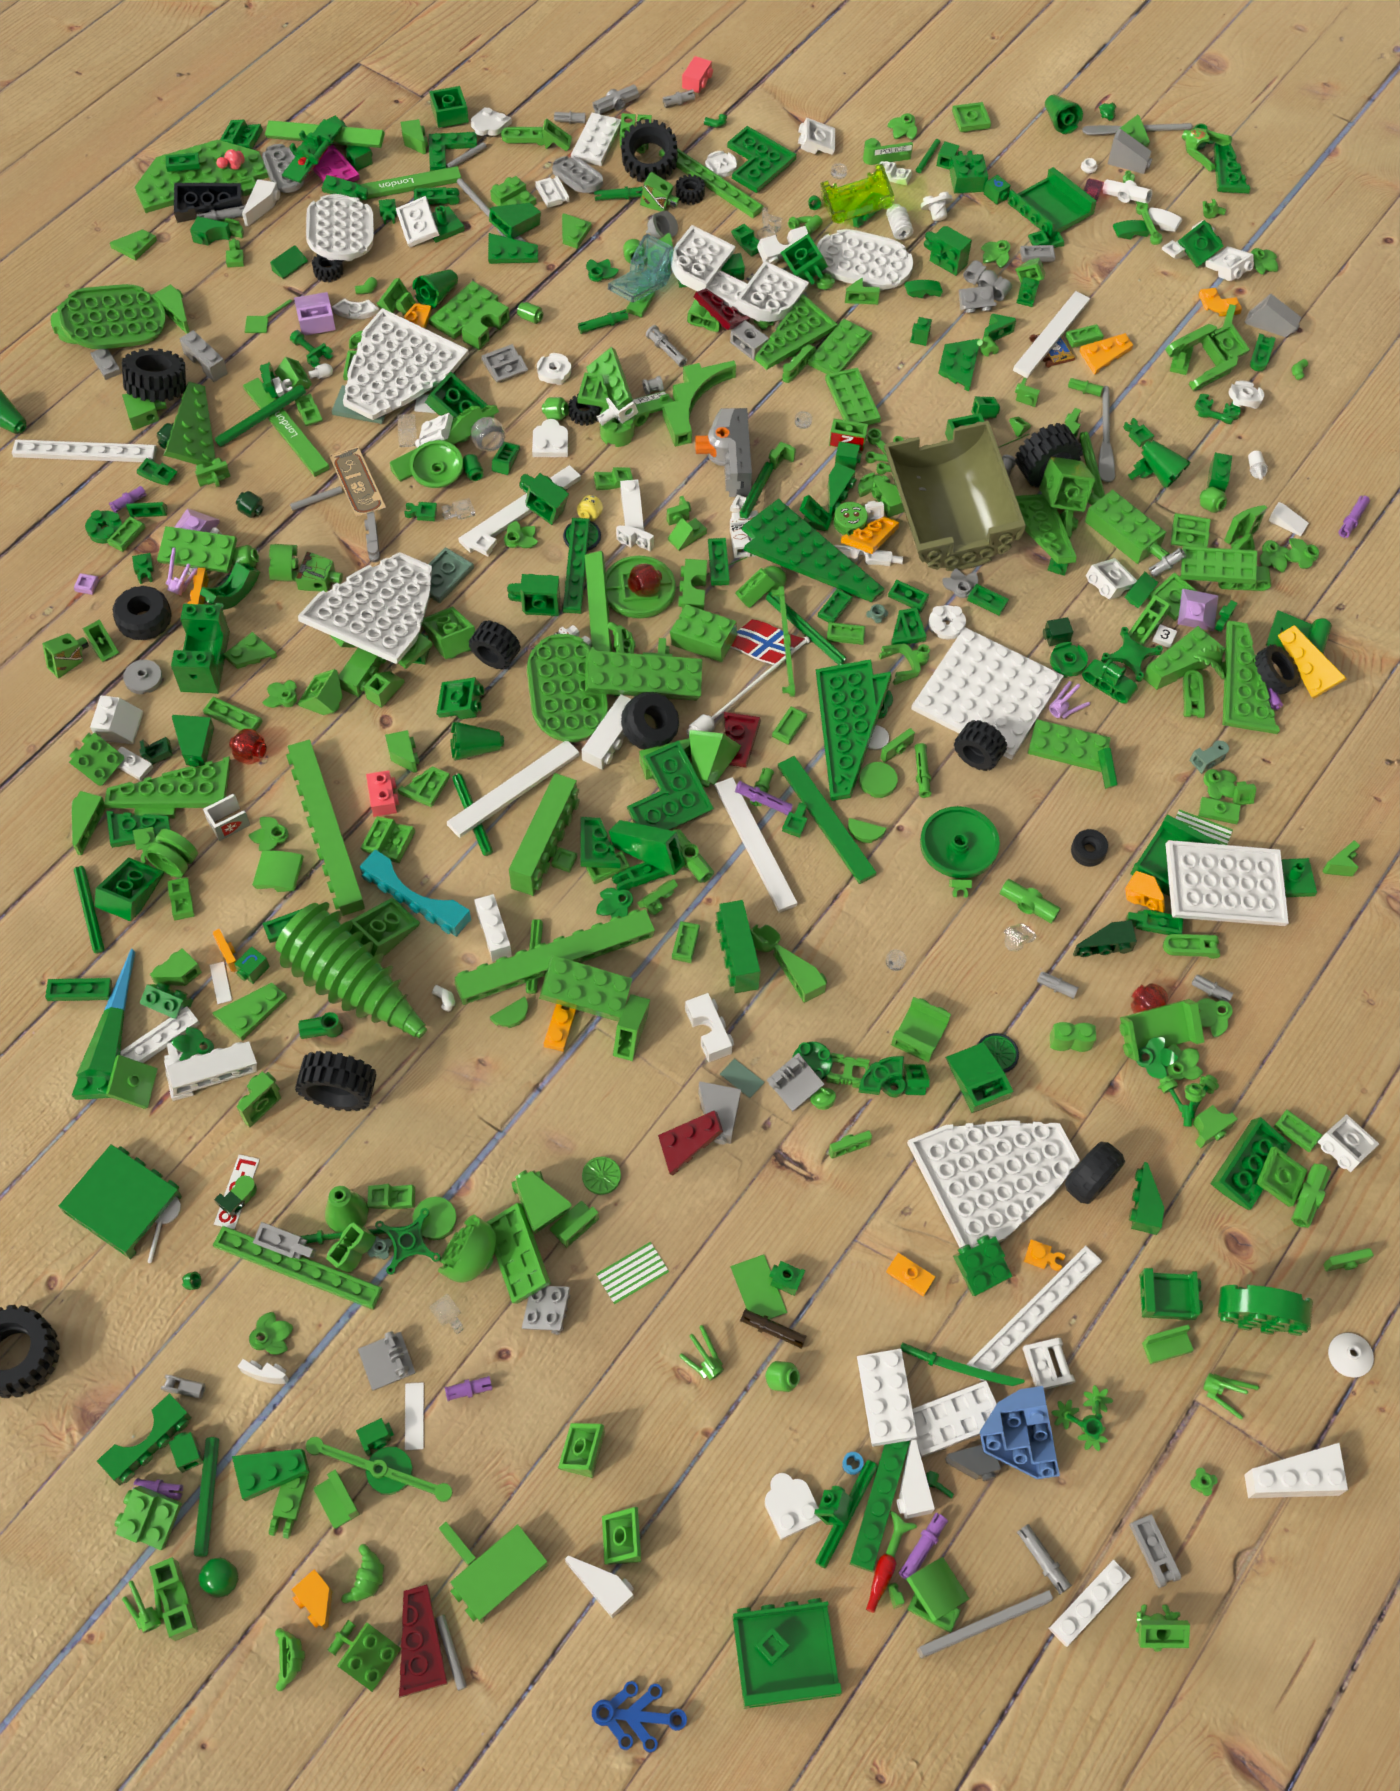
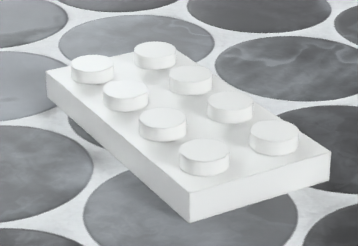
M591 113L571 153V158L575 156L585 163L602 166L621 127V119Z
M896 1349L857 1356L872 1447L918 1439L902 1350Z
M987 1381L912 1409L918 1437L916 1441L921 1458L980 1435V1430L996 1406V1401Z

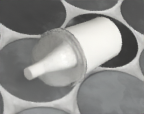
M1253 451L1248 455L1250 474L1262 480L1268 471V466L1265 464L1262 452Z

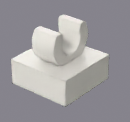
M279 377L272 379L279 397L293 389L292 386L287 388L289 385H292L290 379H285L283 382Z
M869 501L868 504H865V509L868 513L867 523H871L884 516L883 502Z
M481 532L471 543V547L488 557L497 544V540Z

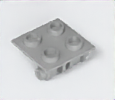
M799 1053L767 1079L769 1085L778 1093L792 1112L825 1085Z
M546 1286L529 1296L522 1329L552 1330V1334L560 1335V1332L564 1329L562 1326L564 1318H566L565 1312L568 1310L567 1303L568 1299H570V1287Z
M393 1331L385 1334V1338L358 1349L372 1391L415 1374L401 1332L394 1334Z

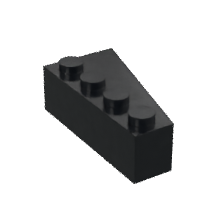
M174 183V215L177 223L194 220L197 218V214L211 212V210L218 211L244 206V193L241 183Z

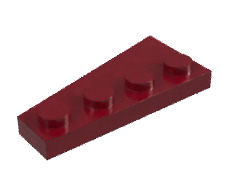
M428 1585L405 1590L403 1593L399 1698L448 1684Z

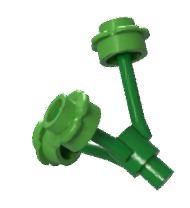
M1170 1075L1164 1077L1159 1081L1158 1089H1161L1164 1094L1171 1093L1178 1105L1179 1111L1182 1112V1117L1184 1118L1183 1126L1192 1127V1118L1195 1119V1112L1206 1093L1213 1094L1219 1088L1218 1080L1212 1075H1206V1077H1200L1199 1084L1191 1083L1185 1087V1097L1190 1100L1189 1105H1183L1174 1091L1178 1087L1177 1078H1171Z

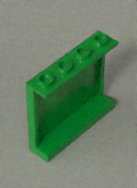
M1054 167L1048 169L1046 179L1017 194L1011 189L1008 198V204L1041 231L1044 230L1045 234L1049 235L1050 238L1057 235L1058 232L1061 233L1093 215L1097 202Z
M1167 814L1138 862L1134 864L1130 875L1133 876L1138 871L1155 877L1161 892L1170 897L1166 842L1171 840L1222 844Z
M110 1144L58 1207L64 1214L131 1260L136 1254V1251L133 1249L173 1199L175 1197L181 1199L182 1195L178 1191L180 1187L171 1180L166 1182L162 1179L163 1175L157 1170L152 1169L150 1171L145 1167L146 1164L137 1157L135 1159L129 1157L130 1153L121 1146L116 1148Z
M822 1598L808 1600V1604L799 1605L798 1601L784 1603V1607L775 1608L774 1604L761 1606V1610L751 1611V1608L747 1607L737 1609V1613L733 1614L732 1619L744 1709L837 1697L842 1694L837 1674L828 1601L822 1602ZM772 1627L789 1644V1648L773 1664L755 1647Z

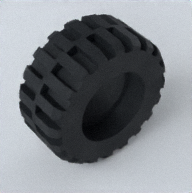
M8 1305L6 1310L0 1307V1343L8 1336L17 1333L28 1334L31 1340L30 1350L26 1358L19 1365L8 1370H0V1396L2 1398H10L11 1394L15 1398L22 1397L24 1391H27L29 1394L34 1392L36 1385H43L47 1381L45 1379L47 1374L52 1375L55 1370L52 1366L53 1362L57 1363L59 1359L56 1351L60 1349V1345L56 1340L57 1334L55 1330L34 1309L30 1310L22 1305L19 1308L16 1305Z

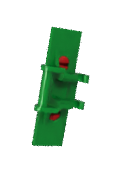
M323 119L313 133L310 132L306 135L301 130L299 136L303 142L298 148H296L294 143L289 146L295 158L283 172L282 176L302 183L315 165L319 163L328 147L333 144V140L342 129V125Z

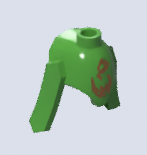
M1195 128L1190 131L1186 129L1182 135V139L1185 140L1187 153L1200 162L1208 171L1214 170L1215 165L1196 150L1198 145L1202 142H1209V140L1222 146L1229 145L1232 142V137L1229 135L1201 128Z

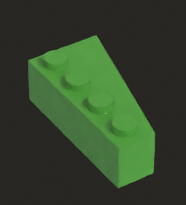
M1197 626L1147 666L1143 679L1158 690L1176 682L1177 679L1183 677L1189 670L1197 671L1207 668L1208 665L1204 661L1200 662L1194 658V655L1200 649L1204 651V647L1209 649L1210 645H1212L1215 651V646L1217 645L1219 649L1222 648L1223 655L1226 648Z

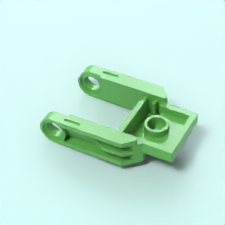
M1232 323L1220 329H1217L1214 325L1207 324L1177 339L1165 349L1169 357H1173L1202 343L1204 350L1216 367L1204 372L1202 376L1194 381L1191 380L1189 382L1193 392L1230 374L1231 370L1237 365L1238 358L1250 351Z

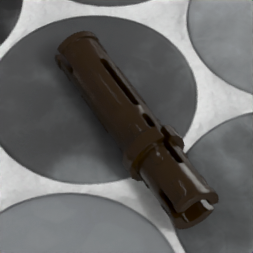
M746 1308L740 1319V1322L757 1328L758 1332L768 1333L802 1349L807 1335H803L768 1319L766 1315L763 1317Z

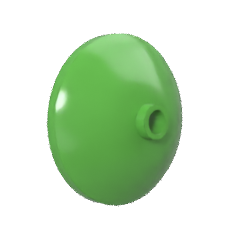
M434 440L420 445L410 458V471L413 478L419 484L429 488H442L452 484L458 479L463 469V459L460 451L453 444L446 441Z

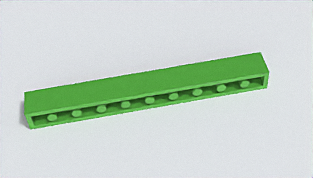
M309 739L288 745L289 754H286L289 765L293 764L294 769L291 770L294 781H299V785H296L299 797H304V800L301 801L304 812L308 811L310 815L306 819L309 828L313 827L315 831L311 833L314 844L319 843L320 846L316 850L319 859L325 862V865H322L325 877L329 876L331 880L327 884L330 893H335L336 898L332 899L335 909H340L342 916L364 910V902L311 741Z
M637 909L631 911L625 917H614L608 923H597L591 929L585 931L583 929L577 930L566 938L560 936L554 939L552 943L538 944L532 950H521L515 956L509 958L507 956L501 957L493 964L488 965V963L479 965L476 970L470 972L468 970L462 971L457 974L454 983L462 1004L466 1005L532 981L533 979L546 976L548 965L553 955L582 963L652 938L655 929L646 909L641 911Z

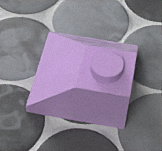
M187 508L175 525V528L210 532L213 527H217L220 521Z
M1182 589L1178 624L1194 628L1199 626L1201 629L1214 631L1218 595Z

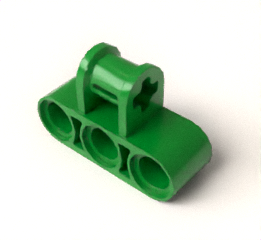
M1094 659L1082 673V677L1087 683L1123 704L1127 703L1138 690L1137 684L1125 676L1126 668L1116 665L1112 659H1109L1106 663Z

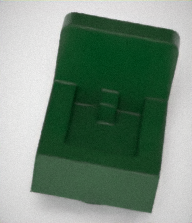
M167 737L150 745L144 739L140 741L141 749H139L142 758L147 759L152 765L173 755L171 743Z

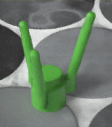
M700 1325V1330L712 1356L709 1357L695 1336L690 1334L691 1340L705 1359L701 1363L703 1368L701 1369L682 1353L679 1357L696 1370L703 1379L708 1377L711 1381L724 1371L723 1363L718 1358L704 1326Z
M1209 1373L1203 1386V1390L1208 1392L1206 1396L1214 1399L1239 1419H1243L1240 1413L1216 1394L1221 1395L1224 1387L1248 1394V1390L1240 1387L1258 1390L1259 1386Z
M129 1581V1586L140 1612L137 1614L127 1597H123L122 1601L136 1621L139 1630L142 1629L143 1633H147L161 1625L160 1619L163 1618L159 1593L155 1590L154 1586L156 1610H153V1607L145 1609L134 1582Z

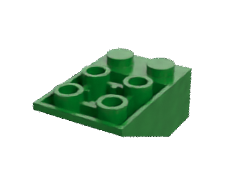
M984 1042L945 1057L971 1114L1008 1100L1014 1091L1004 1071Z

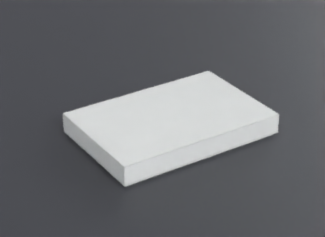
M426 196L396 208L409 248L439 236Z

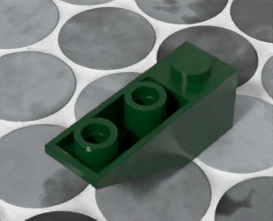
M1132 920L1111 922L1077 944L1073 956L1089 957L1094 954L1109 955L1115 952L1125 954L1133 951L1137 940Z

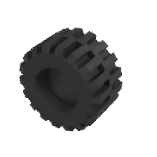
M490 620L483 621L469 639V647L472 653L486 665L500 670L509 667L521 648L519 640L509 629Z
M971 720L955 739L954 749L958 756L972 768L990 771L1006 752L1007 742L1005 737L1001 735V732L993 725L991 726L989 723L982 722L981 720Z

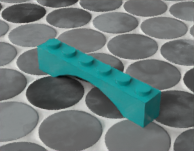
M374 850L360 865L362 878L366 882L376 884L383 893L388 892L393 895L397 902L405 903L414 913L422 914L431 924L436 923L445 933H451L457 937L471 921L470 910L455 900L430 899L411 891L397 877L392 867L391 859L379 851Z

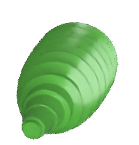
M328 902L321 904L312 903L300 910L287 923L275 945L276 950L281 953V967L291 968L294 977H303V982L306 986L316 985V993L318 995L328 994V1001L330 1003L336 1004L342 1001L341 1007L343 1011L356 1009V1016L358 1018L372 1015L371 1020L373 1023L387 1022L389 1027L395 1026L413 1037L421 1038L426 1033L425 1023L416 1014L415 1008H412L406 1000L408 994L403 995L398 988L401 979L393 981L390 977L393 966L383 969L381 962L384 954L380 953L373 957L371 952L374 943L369 942L362 945L363 932L359 931L352 935L350 932L353 922L346 921L341 924V911L329 914Z

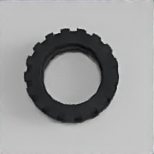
M1273 644L1257 653L1255 656V666L1258 668L1257 672L1261 675L1262 681L1267 684L1266 686L1269 689L1271 688L1273 692H1278V694L1282 695L1299 685L1300 673L1297 671L1298 667L1294 664L1293 658L1288 655L1289 653L1286 650L1284 651L1282 647H1277L1276 644ZM1272 661L1278 666L1283 677L1275 670Z

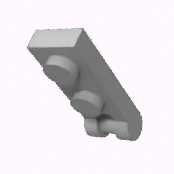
M1152 1514L1130 1523L1129 1526L1158 1588L1166 1586V1583L1171 1580L1173 1582L1180 1580L1181 1574ZM1166 1564L1168 1571L1162 1573L1159 1566Z

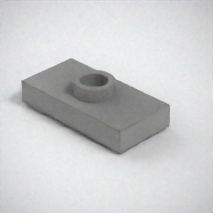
M1053 245L1020 247L1022 262L1035 258H1040L1041 262L1055 261Z

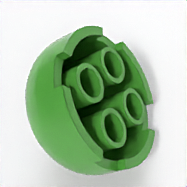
M471 1215L465 1220L464 1224L466 1227L461 1228L459 1232L453 1235L440 1259L443 1266L438 1269V1272L452 1281L459 1283L472 1281L493 1263L494 1258L492 1257L497 1244L496 1234L491 1225L476 1215Z

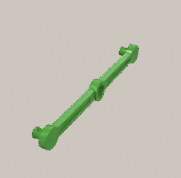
M1131 171L1125 172L1123 183L1128 180L1135 181V176ZM1135 201L1137 204V214L1142 215L1151 235L1150 243L1153 245L1160 244L1163 240L1162 235L1156 231L1149 216L1148 204Z
M779 586L777 590H772V597L778 596L780 601L789 684L788 687H782V693H788L790 697H795L790 652L791 641L790 634L788 633L784 586Z
M311 1437L306 1442V1450L311 1455H319L321 1453L368 1470L377 1479L387 1477L434 1494L440 1502H447L452 1497V1488L446 1483L436 1485L391 1469L383 1460L372 1462L325 1445L319 1437ZM382 1466V1472H375L376 1467Z

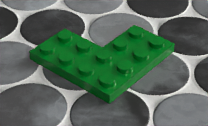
M746 126L727 142V148L748 159V161L732 173V179L755 193H758L792 164L797 156L794 152L749 126Z
M679 740L643 757L660 791L627 806V810L634 823L672 830L713 811L714 808Z

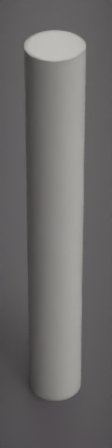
M482 142L446 164V168L458 166L486 149V144Z
M341 486L291 503L290 507L294 511L341 494L343 491Z
M445 1615L436 1618V1622L457 1690L460 1691L467 1688Z

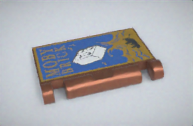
M1032 334L1029 337L1032 344L1040 334ZM1061 336L1042 361L1046 362L1045 365L1049 368L1053 365L1075 361V357Z

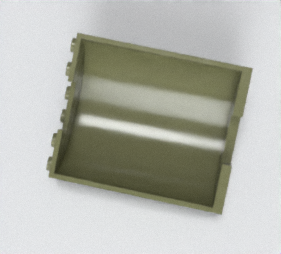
M989 421L954 428L953 440L941 441L932 445L919 447V437L890 442L884 445L919 558L922 562L927 563L928 567L936 570L946 568L947 571H953L955 568L965 570L992 561L991 557L998 553L1002 555L1012 548L1011 544L1015 540H1019L1023 535L1026 525Z

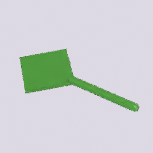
M289 299L266 316H247L245 333H267L268 318L290 304L292 300Z

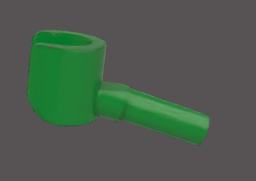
M933 1471L926 1473L929 1487L940 1490L949 1498L953 1497L954 1493L941 1483H938V1473Z

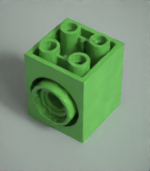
M1051 457L1048 460L1039 490L1051 507L1084 512L1095 477L1083 461Z

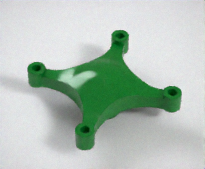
M1122 627L1120 632L1123 638L1122 647L1112 654L1103 653L1101 661L1106 663L1109 659H1112L1113 661L1125 664L1134 672L1135 680L1141 682L1144 677V673L1141 672L1142 661L1149 656L1161 655L1163 647L1157 645L1156 648L1142 646L1130 638L1127 627Z
M427 1208L421 1209L419 1217L406 1227L393 1228L385 1225L382 1221L375 1223V1227L386 1232L393 1242L394 1257L390 1266L386 1268V1272L389 1275L395 1274L399 1263L410 1256L424 1255L430 1257L434 1262L440 1261L441 1256L429 1250L422 1237L423 1222L430 1214Z

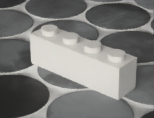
M620 694L582 748L583 761L601 770L606 764L611 762L615 750L620 749L625 737L621 727V714L625 705L631 700L630 698Z
M248 1041L245 1043L237 1042L231 1047L224 1049L217 1048L212 1050L211 1053L204 1055L196 1054L187 1060H176L166 1065L165 1068L174 1097L257 1072V1062Z

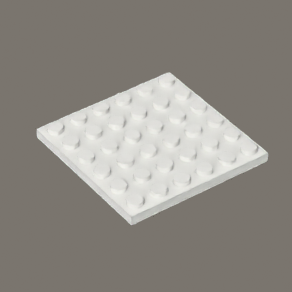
M964 627L913 703L911 710L957 733H960L971 720L987 722L991 726L996 727L1001 732V735L1005 737L1007 750L1003 756L1012 760L1034 726L1036 719L1039 718L1058 688L1064 675Z

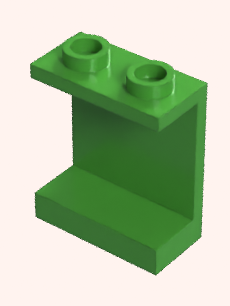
M913 997L902 1024L893 1036L891 1045L929 1063L949 1023L951 1014L944 1008L935 1007L922 998Z

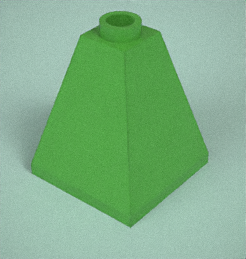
M690 730L689 738L693 769L703 787H709L710 784L715 785L740 750L741 745L723 733Z
M524 1170L515 1176V1185L519 1199L525 1210L533 1235L570 1210L571 1203L532 1171L527 1172Z

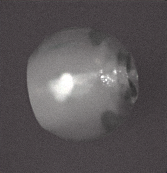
M482 417L474 423L471 429V438L474 445L481 451L493 452L503 445L506 432L503 424L496 418Z

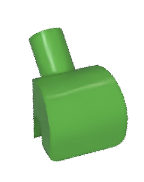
M1212 199V203L1202 202L1203 214L1207 219L1214 218L1217 214L1224 215L1226 212L1225 208L1218 207L1215 199Z
M990 336L977 341V345L980 346V352L984 356H989L990 352L992 354L998 353L999 347Z

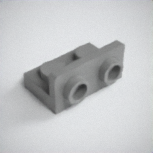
M993 286L959 290L960 311L966 310V313L976 312V309L982 308V311L992 310V307L997 306V303L994 302Z

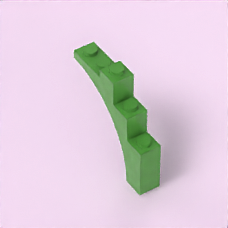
M735 361L701 368L700 363L683 367L684 383L673 385L674 402L663 404V419L675 447L692 443V430L689 418L695 403L713 386L736 377Z

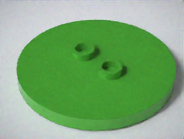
M630 556L614 563L605 573L608 605L614 611L626 617L648 618L664 611L671 604L675 596L676 584L673 573L664 563L652 557Z

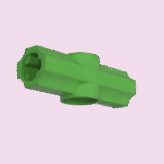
M680 829L673 830L677 832L685 860L684 867L688 868L700 883L710 880L714 875V871L700 855L698 847L692 844Z
M1011 879L1006 880L999 893L1016 903L1022 912L1026 914L1033 913L1051 924L1061 909L1044 899L1038 890L1034 888L1026 889Z
M1314 1163L1312 1165L1307 1180L1303 1183L1297 1196L1298 1202L1291 1220L1299 1227L1309 1228L1316 1210L1324 1199L1326 1193L1324 1189L1331 1171L1323 1164Z

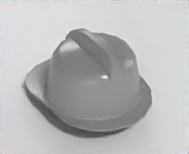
M668 211L653 214L647 223L648 230L646 234L650 233L657 240L663 238L667 233H670L671 237H673L678 232L677 221Z

